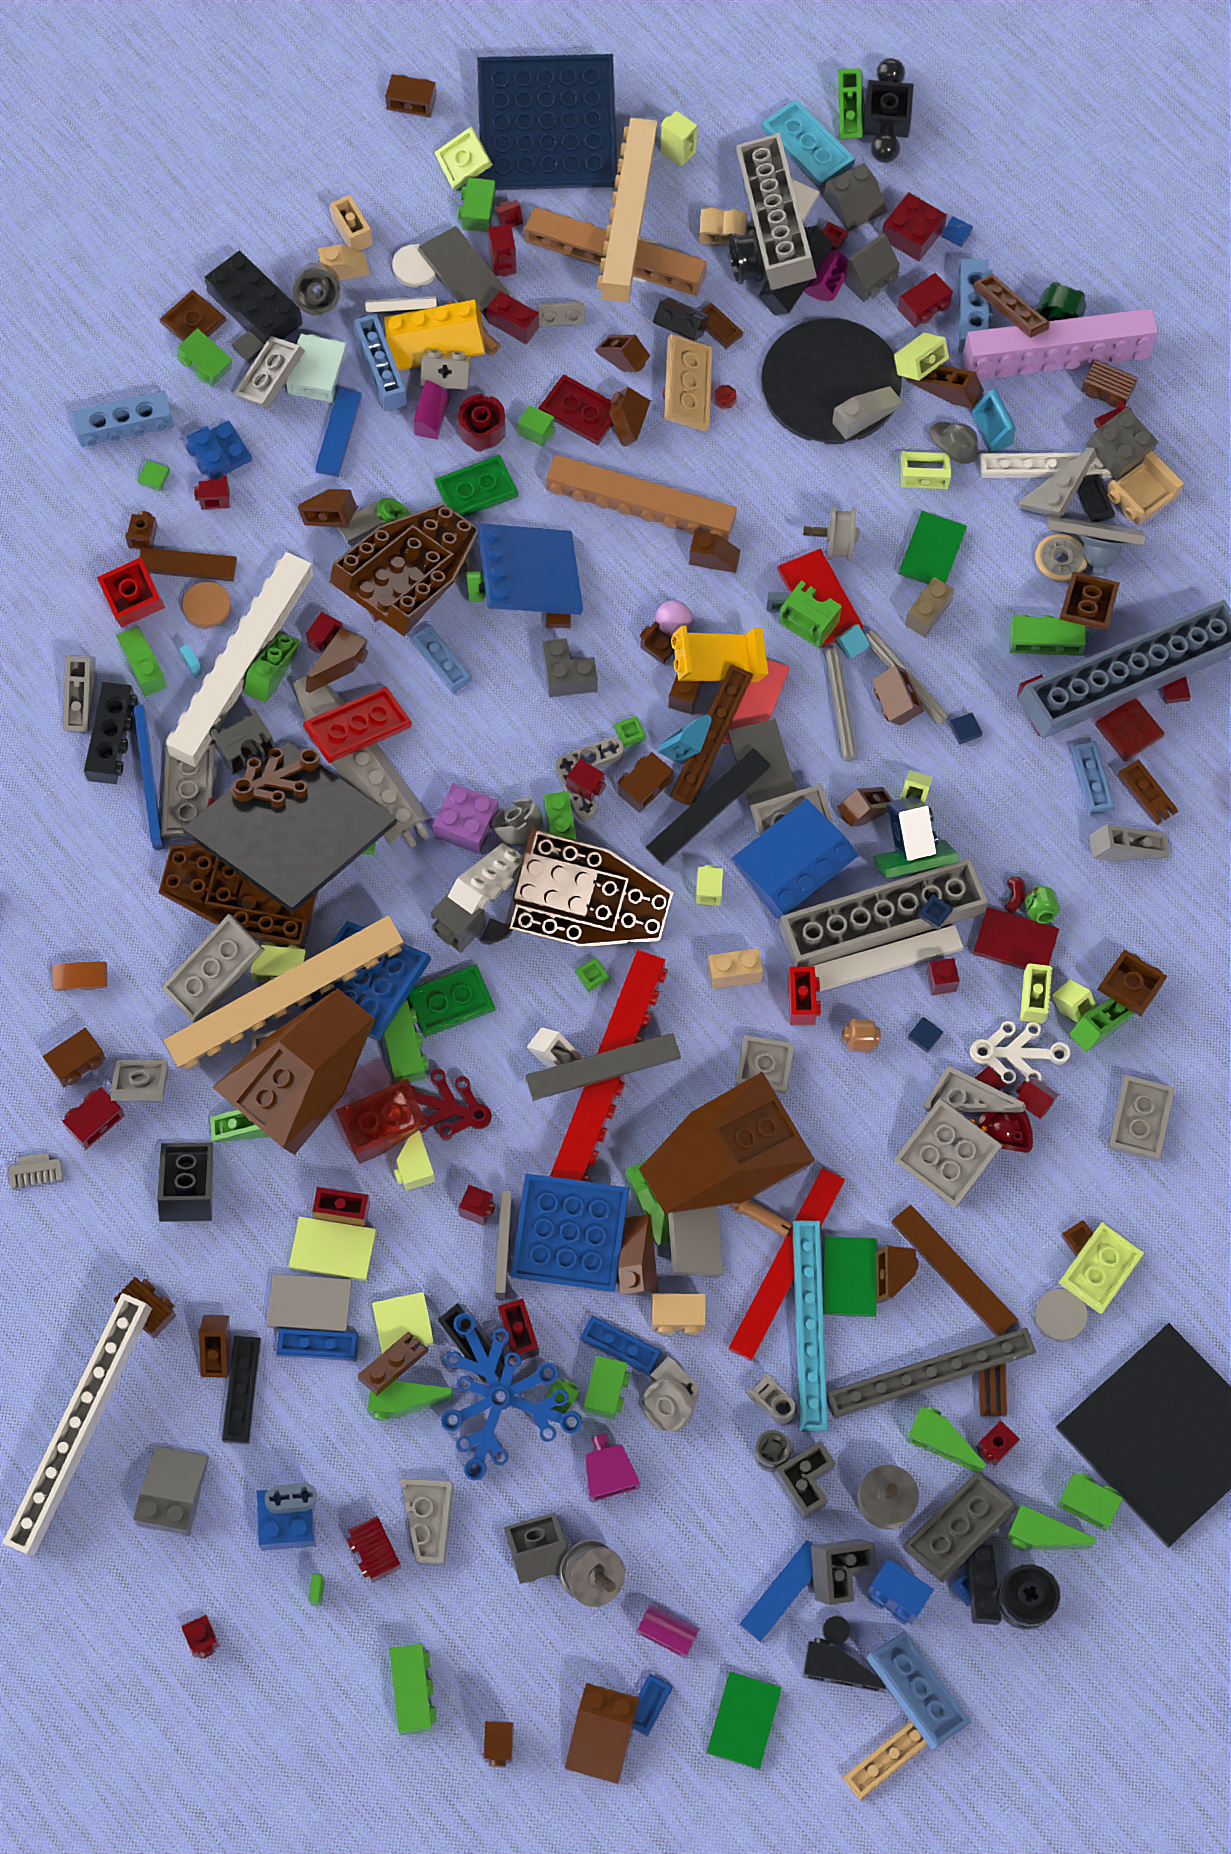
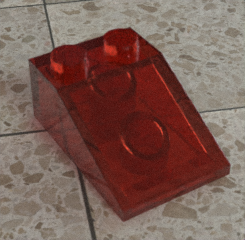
M407 1079L336 1109L359 1164L384 1154L427 1126Z

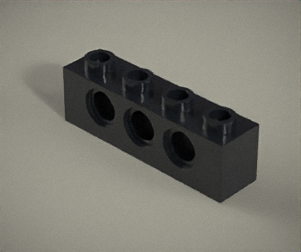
M102 682L84 767L87 781L117 785L118 776L123 774L124 763L122 756L128 750V739L126 737L127 732L132 730L133 717H131V712L137 705L138 700L132 685ZM115 709H122L119 713H111ZM110 731H117L113 736L107 735ZM112 753L111 757L102 758L104 754Z

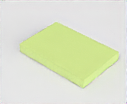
M299 1217L289 1269L367 1282L376 1229Z
M1101 1222L1058 1283L1099 1314H1102L1140 1261L1144 1252Z

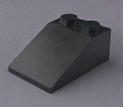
M213 1142L161 1143L157 1199L159 1222L212 1221Z

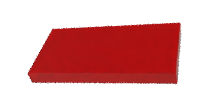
M821 548L777 566V571L789 593H792L800 581L806 583L802 589L803 592H806L810 586L816 589L814 598L816 601L825 602L830 598L842 606L839 623L820 648L836 642V638L853 625L858 624L861 630H863L862 622Z
M387 686L308 719L303 723L304 729L328 763H332L407 730L412 726L411 720Z

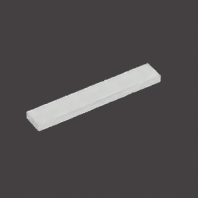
M981 453V478H1050L1081 453ZM1095 457L1085 477L1099 474L1100 478H1114L1097 457Z
M953 925L814 965L815 977L820 978L821 992L963 950V945L956 926Z

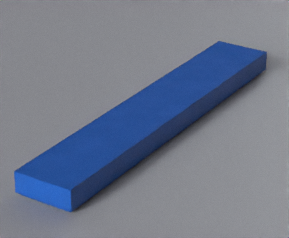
M136 705L134 707L150 838L155 850L164 849L147 715L144 705Z

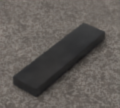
M234 1336L222 1442L250 1444L261 1347L260 1337Z

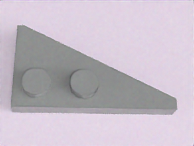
M1089 447L1021 499L1019 502L1020 509L1062 518L1097 455L1095 448Z
M947 1066L923 1105V1108L930 1112L939 1098H941L959 1112H1023L1026 1108L1024 1102L950 1066Z

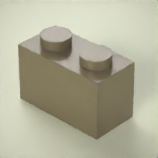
M934 577L908 611L905 626L925 638L951 604L955 589Z

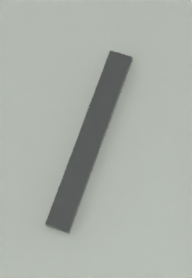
M1026 1327L828 1391L826 1394L836 1419L978 1373L979 1371L1034 1355L1036 1350Z

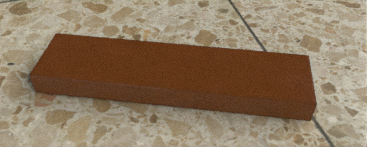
M991 274L974 282L973 289L1028 337L1032 338L1049 330L1050 323L995 275Z
M141 547L140 557L151 574L234 582L237 556Z

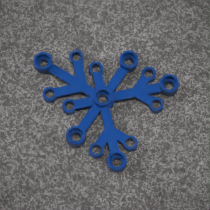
M462 1313L455 1318L454 1328L459 1334L466 1336L478 1362L462 1357L457 1351H452L446 1355V1364L451 1368L459 1367L484 1376L489 1386L475 1382L468 1375L460 1377L457 1381V1387L460 1391H470L486 1398L460 1411L450 1409L444 1412L441 1417V1424L447 1431H456L462 1427L464 1420L491 1408L483 1430L470 1436H462L456 1442L457 1449L462 1453L470 1451L473 1446L478 1444L474 1458L469 1460L464 1466L466 1477L476 1481L483 1478L487 1472V1466L484 1461L489 1448L494 1464L504 1465L509 1459L508 1452L502 1449L494 1433L501 1411L509 1406L531 1413L539 1427L540 1438L545 1442L554 1440L557 1435L556 1429L549 1424L548 1420L559 1423L562 1430L569 1434L580 1430L583 1420L581 1415L575 1411L562 1413L551 1409L556 1405L562 1406L568 1402L569 1394L564 1389L554 1391L552 1396L538 1403L515 1396L539 1383L547 1385L554 1383L559 1377L558 1367L551 1362L543 1363L538 1367L537 1373L510 1386L515 1370L522 1362L519 1353L511 1352L505 1357L506 1365L499 1381L495 1370L503 1346L510 1339V1332L506 1328H498L494 1331V1342L489 1356H487L475 1331L477 1325L475 1317L470 1313ZM464 1318L469 1319L471 1322L468 1329L462 1326ZM499 1331L505 1332L506 1339L504 1341H500L497 1338ZM452 1354L457 1355L459 1359L455 1365L450 1362ZM511 1355L517 1357L518 1362L516 1365L509 1363ZM546 1368H551L553 1370V1376L551 1378H547L544 1375V1370ZM463 1379L469 1380L470 1387L468 1389L461 1386ZM499 1391L504 1392L506 1396L504 1401L497 1399L496 1395ZM558 1392H561L565 1395L564 1402H558L556 1400V1394ZM450 1415H455L458 1418L456 1425H452L449 1422ZM569 1417H574L577 1420L575 1427L568 1425L567 1420ZM545 1429L552 1430V1438L548 1439L544 1436ZM462 1439L468 1440V1449H463L461 1447L460 1443ZM497 1452H502L505 1455L503 1462L497 1461ZM473 1464L480 1465V1473L476 1474L472 1471Z

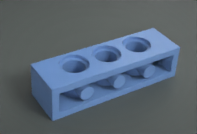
M961 259L958 271V351H964L968 332L989 329V323H992L993 309H989V302L973 289L974 282L993 274V269H989V260Z
M377 314L355 319V334L384 411L406 406V390Z
M165 390L72 411L81 447H93L107 441H118L125 437L141 436L147 432L163 431L169 427H174Z

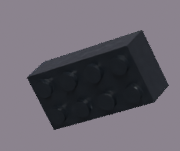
M240 250L204 276L207 293L247 332L251 331L264 345L270 336L283 340L303 324L301 309Z

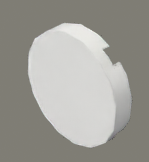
M411 244L401 248L393 258V272L397 281L404 286L418 288L419 285L423 284L426 286L437 276L419 253L418 247L420 244Z

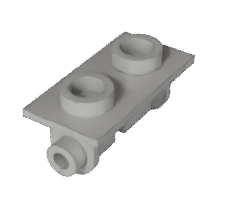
M579 300L562 304L542 303V305H537L539 326L585 324L584 303H579Z

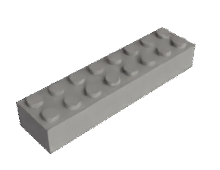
M780 133L736 145L771 290L817 278Z
M968 858L958 863L942 866L783 915L780 918L779 929L793 966L810 967L936 929L918 917V913L932 894L953 907L952 913L942 926L984 914L988 901L972 861Z

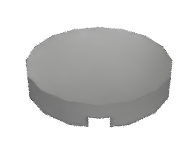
M1066 1289L1050 1290L1044 1294L1037 1303L1034 1314L1036 1325L1041 1333L1047 1338L1059 1342L1070 1341L1079 1336L1087 1324L1088 1317L1085 1303Z
M660 1379L648 1386L644 1393V1412L657 1429L676 1432L688 1425L693 1416V1402L687 1389L679 1382L672 1379Z

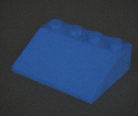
M805 799L734 855L731 860L773 916L778 918L789 913L856 859L859 854L847 838L808 799Z

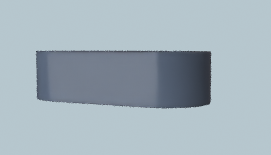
M308 1483L275 1486L267 1491L265 1505L269 1512L273 1514L307 1511L316 1504L317 1492ZM303 1491H306L307 1496H312L308 1498L307 1503H303L301 1498L293 1499V1497L300 1496ZM275 1494H279L280 1499L289 1498L282 1500L279 1506H275V1502L270 1501L274 1499Z

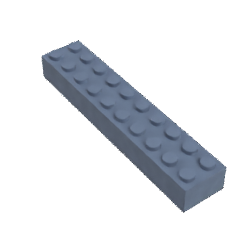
M1221 600L1026 684L1017 699L1042 739L1231 657V609L1225 600Z

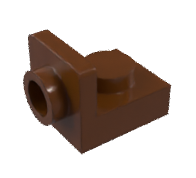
M657 621L643 629L640 635L641 649L664 664L675 652L671 645V637L660 630V624Z

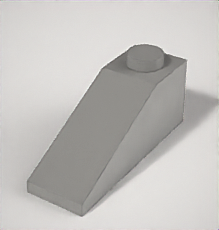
M889 386L854 396L834 408L832 423L847 440L899 409L904 403Z
M69 655L65 658L63 730L88 731L96 656Z
M1107 824L1089 835L1093 859L1125 861L1167 858L1170 856L1166 833Z

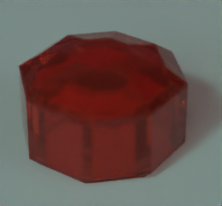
M720 385L714 391L715 405L721 409L732 408L737 401L736 390L730 385Z

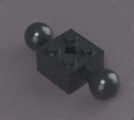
M896 58L884 59L877 67L878 81L868 80L863 134L878 135L871 144V153L881 163H889L897 158L900 152V144L896 137L908 138L911 125L914 84L902 83L905 77V67Z

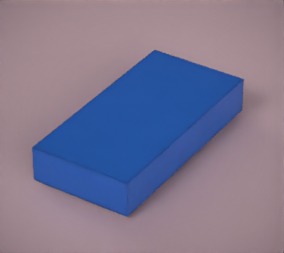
M650 1673L637 1696L640 1698L641 1704L633 1728L647 1737L673 1688L672 1685Z

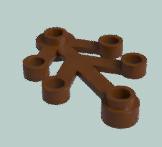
M272 748L268 753L269 759L261 778L254 780L255 774L260 773L262 770V763L259 758L253 757L247 760V769L244 777L237 779L231 787V794L238 801L245 802L252 798L271 801L273 807H282L286 803L284 792L279 790L271 792L261 788L269 786L293 791V795L298 798L306 796L308 789L304 781L295 782L285 780L284 778L304 769L306 771H314L320 764L319 753L315 749H305L300 753L299 761L276 770L277 765L283 762L284 754L282 749Z

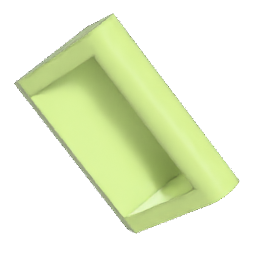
M901 452L902 488H949L951 467L950 458L947 453ZM907 461L943 462V469L908 468Z

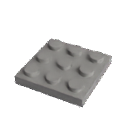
M939 1098L895 1157L894 1161L956 1208L1003 1145L943 1099Z

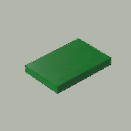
M500 454L434 479L444 504L463 518L519 497L518 491Z
M921 511L898 574L929 584L935 577L946 584L967 526Z
M941 840L935 846L936 854L907 861L897 851L875 855L873 859L874 864L884 876L891 878L958 863L959 857L958 853L946 840Z
M477 964L414 987L408 995L411 1007L415 1008L417 1021L424 1038L495 1011L494 1003Z
M824 1237L823 1315L876 1317L877 1238Z
M729 1671L706 1754L760 1770L782 1687Z

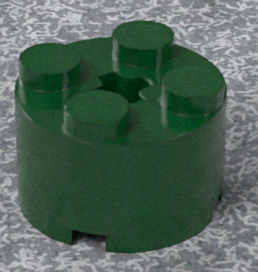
M1053 282L1042 292L1036 311L1048 322L1083 317L1086 310L1085 294L1080 290Z

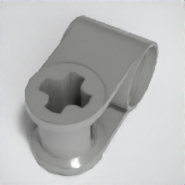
M667 1357L651 1373L650 1379L653 1383L660 1379H672L679 1382L687 1391L691 1390V1398L694 1405L698 1399L697 1383L683 1371L677 1362Z
M765 1373L762 1376L763 1380L753 1389H748L746 1393L774 1422L781 1425L788 1424L794 1418L795 1403L781 1389L779 1384L770 1375ZM786 1405L790 1412L786 1415H781L777 1413L776 1407Z

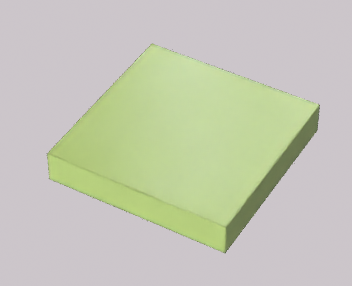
M472 127L434 152L455 191L465 185L468 178H475L493 165L476 131Z
M424 1292L372 1303L382 1353L407 1332L413 1335L411 1341L417 1338L421 1342L419 1347L422 1345H434Z

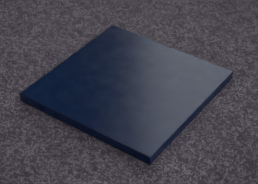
M613 54L477 57L479 139L493 164L480 173L481 179L495 180L496 190L615 187V179L618 174Z

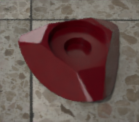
M1025 1110L1023 1112H984L976 1124L980 1128L985 1125L987 1127L986 1133L1003 1145L1001 1149L1029 1153L1032 1150V1127Z

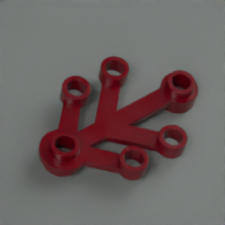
M442 1069L433 1070L430 1078L432 1084L437 1086L444 1100L416 1092L415 1088L410 1084H402L396 1089V1100L402 1106L418 1103L439 1110L427 1117L421 1115L415 1118L414 1128L418 1127L417 1123L419 1121L427 1123L423 1128L418 1127L420 1133L428 1131L429 1127L454 1115L463 1117V1119L452 1125L443 1123L439 1126V1137L442 1140H450L455 1134L469 1127L484 1129L492 1120L490 1109L484 1104H478L470 1089V1081L465 1076H460L455 1080V1089L457 1092L462 1093L468 1107L457 1103L446 1082V1074ZM441 1074L443 1078L440 1081H436L434 1076ZM463 1081L467 1083V1086L459 1088L458 1084ZM403 1090H409L410 1095L407 1097H403L401 1095V1092ZM477 1112H481L484 1116L481 1119H476L474 1115ZM448 1128L451 1130V1133L443 1135L441 1131Z

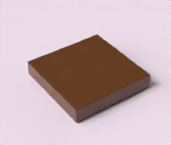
M194 290L190 291L160 318V323L181 341H185L197 328L209 337L226 322V316Z

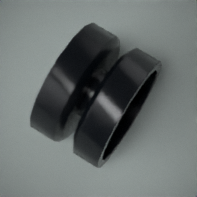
M1034 1564L1020 1565L1012 1569L998 1586L1002 1618L1012 1627L1021 1630H1033L1044 1625L1057 1611L1061 1599L1060 1588L1054 1576L1045 1568ZM1026 1594L1031 1596L1032 1600L1030 1602L1025 1600Z

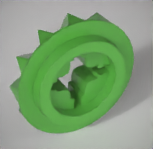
M392 498L380 499L374 509L377 512V518L382 519L383 524L410 515L408 509L402 503Z

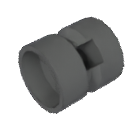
M768 1430L758 1438L754 1459L762 1470L775 1472L776 1468L787 1462L791 1451L788 1437L780 1431Z

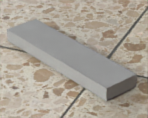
M505 1190L501 1192L495 1278L496 1299H506L512 1191Z

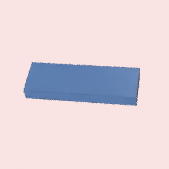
M430 624L410 637V641L452 694L472 681V676Z
M1092 741L1072 745L1071 750L1089 814L1114 811L1115 805L1097 742Z

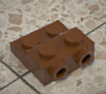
M1124 949L1097 990L1141 1017L1168 976L1163 974L1160 969L1142 961L1136 954L1129 953Z

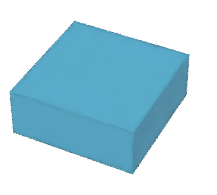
M858 624L853 625L836 638L848 658H853L870 646L869 641Z
M186 644L179 648L182 660L193 678L202 674L200 663L190 646Z

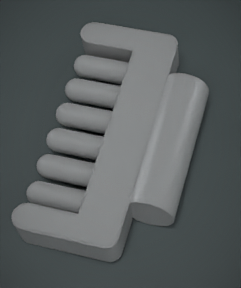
M49 1152L18 1157V1165L8 1168L10 1187L12 1189L17 1188V1182L18 1187H23L22 1175L26 1187L30 1185L29 1174L31 1185H36L35 1173L38 1184L43 1182L42 1172L44 1183L49 1182L48 1171L51 1182H55L56 1179L58 1182L63 1181L61 1161L59 1159L50 1160Z

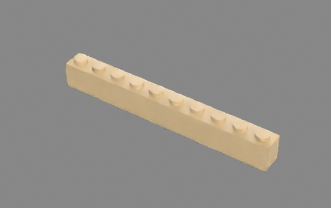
M630 118L629 127L624 128L623 141H626V143H622L620 154L624 158L619 159L618 173H621V175H616L615 189H618V192L613 191L612 205H615V208H610L609 222H612V225H607L606 238L609 241L604 242L603 255H606V258L601 259L600 272H603V275L598 276L597 289H601V299L629 303L657 136L658 121Z
M388 915L163 1041L179 1068L185 1067L188 1070L199 1064L200 1061L198 1059L208 1054L211 1057L221 1052L222 1045L228 1042L233 1045L245 1038L244 1033L253 1029L256 1032L268 1025L266 1023L267 1020L273 1017L278 1020L290 1013L289 1008L298 1004L299 1007H302L312 1001L311 996L320 992L323 995L335 988L334 983L341 979L344 982L351 980L357 976L356 971L365 967L368 970L380 963L378 959L386 954L388 957L396 955L402 951L401 946L404 945V941Z

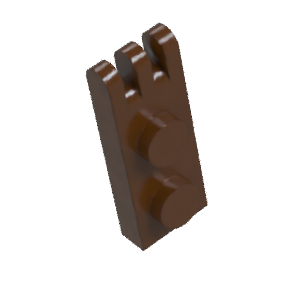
M1139 759L1119 771L1118 777L1156 825L1162 823L1161 817L1164 820L1170 818L1169 812L1172 815L1178 813L1176 806Z
M407 1332L358 1374V1380L378 1396L428 1352V1348L425 1345L419 1347L421 1342L417 1338L411 1341L413 1335Z

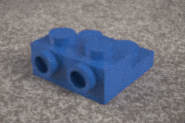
M229 420L212 429L206 426L186 436L188 443L185 444L189 455L196 457L199 471L202 475L206 474L209 479H217L252 461V455Z

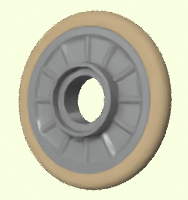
M1054 534L1046 537L1040 542L1035 553L1036 564L1039 570L1048 578L1056 581H1070L1072 572L1083 573L1088 563L1084 556V545L1078 539L1066 534ZM1064 553L1068 560L1066 562H1059L1055 555Z

